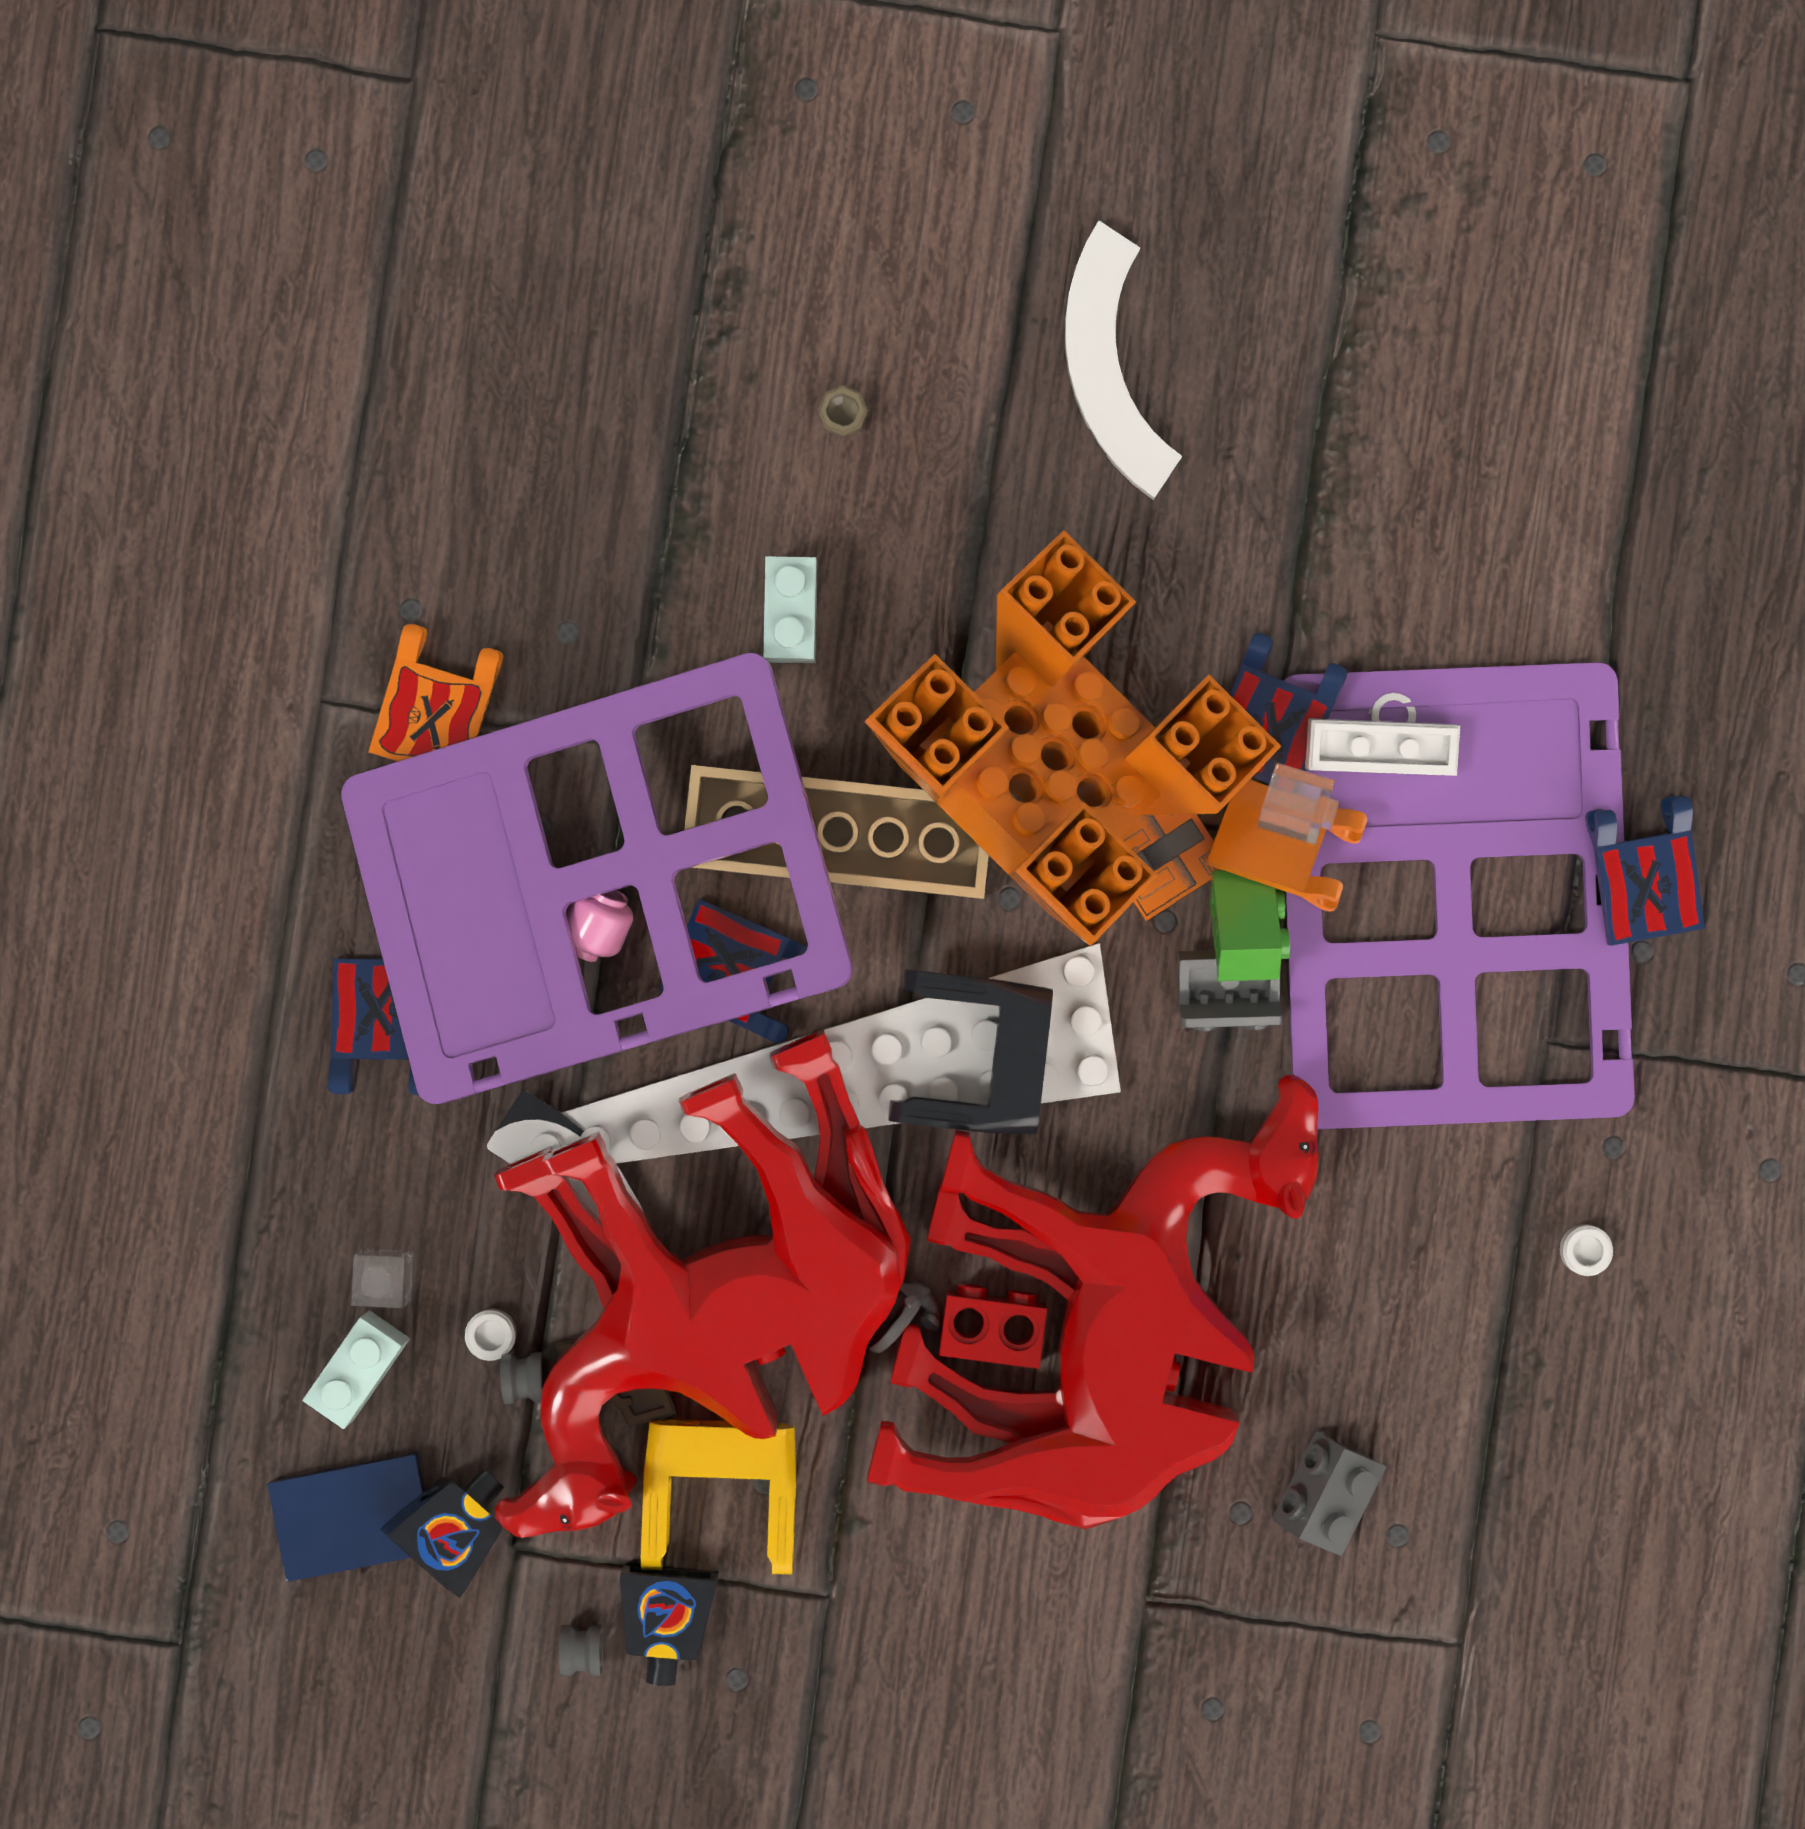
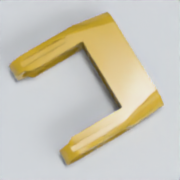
M658 1419L650 1421L643 1478L641 1569L662 1570L663 1557L669 1545L672 1476L770 1480L767 1556L772 1563V1574L792 1575L796 1501L795 1426L777 1423L776 1437L755 1439L745 1435L727 1421Z

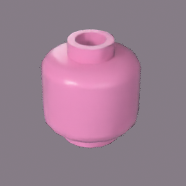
M614 890L574 902L568 906L566 916L578 958L595 962L598 957H611L618 954L633 922V912L627 905L628 898L620 891Z

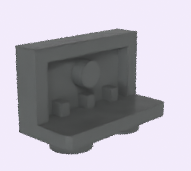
M1215 950L1178 951L1177 1005L1182 1027L1193 1028L1198 1031H1212L1218 1027L1242 1026L1246 1029L1260 1030L1269 1025L1282 1024V1010L1279 1002L1280 974L1278 980L1218 981Z
M1316 1432L1304 1451L1302 1459L1279 1501V1505L1273 1515V1521L1297 1538L1342 1556L1386 1466L1371 1457L1339 1444L1325 1434Z

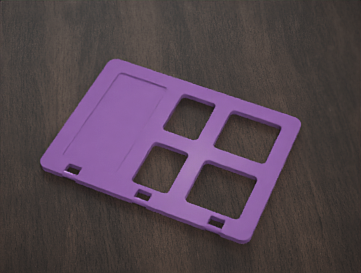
M742 654L350 777L343 785L341 798L416 1089L419 1096L428 1103H447L496 1087L509 1085L622 1052L633 1047L766 1010L794 1000L831 991L844 986L851 979L853 973L852 959L770 663L758 654ZM734 696L740 697L767 791V803L761 808L675 834L664 835L659 825L636 739V730L639 726ZM596 740L600 746L624 836V845L618 851L566 867L556 868L552 863L528 772V764L534 758ZM774 842L779 843L783 850L807 938V951L800 956L708 983L704 982L699 974L675 884L676 874L687 868ZM633 885L639 892L664 990L657 998L597 1015L590 1007L566 910L574 902ZM792 970L796 987L769 994L765 978ZM643 1014L647 1030L621 1037L617 1021ZM496 1057L500 1073L476 1080L472 1064Z
M1604 663L1349 672L1329 719L1372 721L1371 713H1368L1369 709L1373 708L1375 702L1385 694L1399 693L1408 697L1411 702L1404 704L1396 700L1386 702L1379 711L1380 721L1407 722L1408 710L1406 707H1415V722L1460 725L1457 776L1307 769L1296 794L1297 796L1332 808L1361 811L1367 816V823L1359 843L1346 842L1326 830L1310 876L1320 877L1322 867L1332 863L1407 860L1429 861L1433 866L1436 931L1432 938L1426 940L1329 943L1323 937L1322 909L1300 896L1285 892L1286 928L1289 929L1290 958L1287 959L1292 1074L1305 1080L1316 1092L1319 1107L1317 1129L1609 1118L1625 1115L1632 1108L1635 1099L1631 1050L1632 1020L1628 943L1613 946L1607 945L1602 905H1597V869L1594 848L1585 821L1586 813L1591 810H1613L1617 818L1616 842L1624 841L1621 749H1619L1618 730L1619 700L1616 673L1610 666ZM1324 674L1292 675L1283 681L1317 694ZM1605 720L1607 750H1590L1589 721ZM1576 854L1582 859L1585 927L1581 932L1576 934L1479 937L1474 933L1470 865L1474 859L1482 857ZM1582 969L1585 971L1588 985L1591 1076L1589 1080L1584 1083L1483 1086L1479 1081L1476 977L1483 972ZM1433 975L1438 982L1441 1084L1435 1089L1333 1092L1329 1087L1326 983L1333 978ZM1602 1030H1618L1619 1059L1603 1060Z

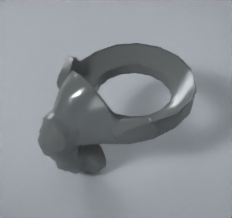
M920 1282L902 1283L894 1306L869 1344V1349L876 1354L884 1352L905 1330L920 1306L925 1310V1313L920 1318L922 1325L931 1331H938L941 1326V1312L939 1304L931 1294L929 1286H925Z

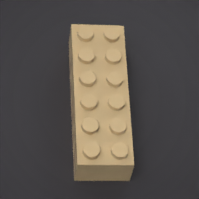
M691 765L684 831L763 807L767 803L768 795L762 773ZM802 777L830 883L984 899L989 855L924 790ZM777 842L691 867L790 878L782 847Z

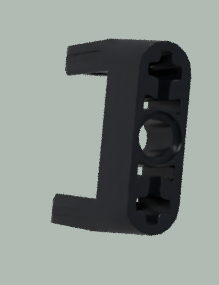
M905 969L903 990L917 991L925 998L999 1006L988 1105L913 1096L906 1100H890L888 1121L984 1133L1036 1135L1041 1108L1053 989L998 979Z

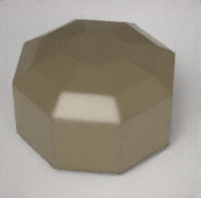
M842 385L824 393L818 408V414L825 431L844 438L861 431L868 410L861 392Z

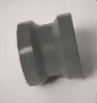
M532 1352L528 1358H517L513 1354H502L500 1380L503 1403L505 1405L515 1404L519 1399L530 1398L535 1403H541L542 1388L547 1379L544 1353Z
M561 1625L559 1637L560 1675L572 1676L576 1671H587L590 1676H601L604 1657L603 1626L591 1625L587 1630H576L572 1625Z

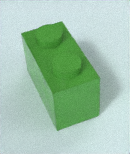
M1224 870L1212 871L1210 910L1218 981L1278 980L1281 959L1290 958L1289 929H1280L1279 919L1285 918L1284 891Z

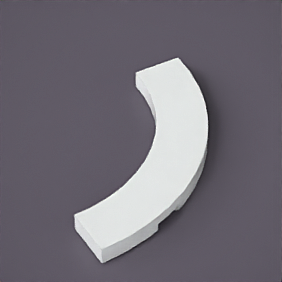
M1098 221L1078 260L1068 294L1065 316V353L1068 374L1075 400L1083 419L1100 447L1107 454L1108 459L1135 487L1154 500L1182 456L1168 446L1141 416L1127 390L1118 361L1116 347L1118 301L1129 268L1139 253L1140 247L1101 221Z

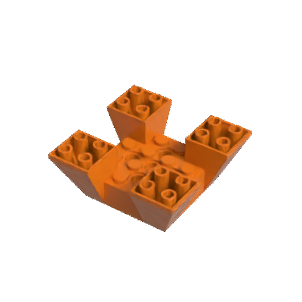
M1063 530L997 594L996 671L976 691L973 692L934 654L866 719L865 723L898 765L1048 914L1091 946L1158 877L1120 836L1141 815L1217 814L1275 754L1281 745L1210 675L1206 676L1154 727L1084 657L1136 601ZM1011 793H1013V794L1018 798V800H1016V799L1011 795Z

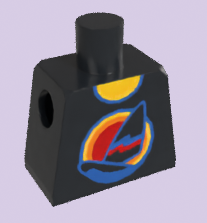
M483 1468L464 1490L452 1480L442 1477L385 1523L380 1531L443 1587L460 1598L502 1531V1525L486 1509L504 1489V1486Z
M624 1564L620 1574L626 1653L634 1656L648 1657L647 1683L657 1686L675 1685L678 1659H698L718 1583L719 1571L662 1567V1570L641 1569V1565Z

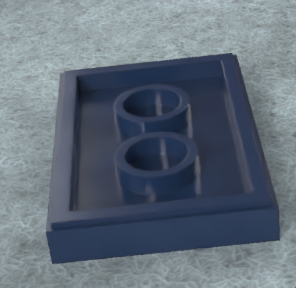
M417 1452L272 1480L267 1483L286 1582L410 1558L384 1535L380 1529L425 1491Z

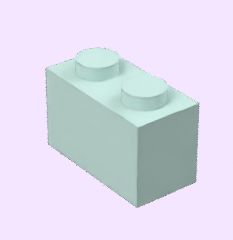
M765 556L763 657L768 662L816 663L818 569L816 557Z
M369 1310L358 1319L302 1401L342 1429H345L357 1417L410 1338Z

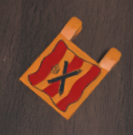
M415 624L405 625L401 633L397 657L368 752L399 762L479 737L491 693L503 662V653L492 648L482 649L472 680L418 663L427 638V629Z

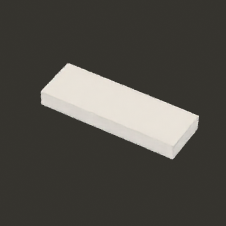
M1308 718L1305 769L1457 776L1460 725Z

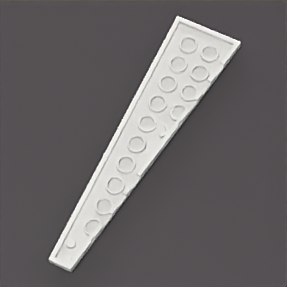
M1100 943L989 978L1053 989L1041 1103L1121 1092ZM924 998L824 1029L832 1048V1058L839 1064L850 1102L860 1125L864 1128L899 1124L898 1122L888 1121L890 1100H906L913 1096L988 1105L999 1006ZM805 1036L561 1112L584 1131L580 1139L600 1132L606 1144L608 1154L614 1159L615 1164L738 1146L737 1143L719 1125L705 1118L684 1114L678 1102L679 1098L683 1095L736 1073L744 1089L743 1097L782 1135L788 1139L820 1135L817 1114L805 1083L791 1074L773 1069L769 1057L770 1052ZM543 1133L533 1139L530 1152L534 1154L551 1146L554 1151L561 1148V1144L554 1135Z

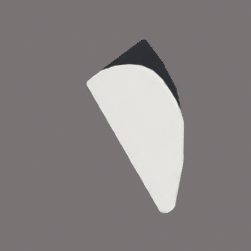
M522 1091L487 1143V1148L508 1163H513L531 1155V1142L540 1134L549 1133L554 1135L559 1140L561 1147L580 1140L584 1131L562 1113L528 1091ZM618 1168L627 1192L642 1210L639 1201ZM568 1177L584 1204L600 1219L598 1207L582 1181Z

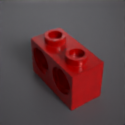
M963 1283L958 1284L957 1291L946 1290L939 1356L1040 1369L1047 1306L1045 1303L1037 1302L1038 1294L1008 1290L1007 1298L988 1296L987 1287ZM966 1308L977 1310L983 1317L981 1327L973 1333L960 1332L954 1325V1318L959 1311ZM1014 1315L1026 1316L1032 1322L1030 1334L1022 1340H1013L1004 1333L1006 1321Z

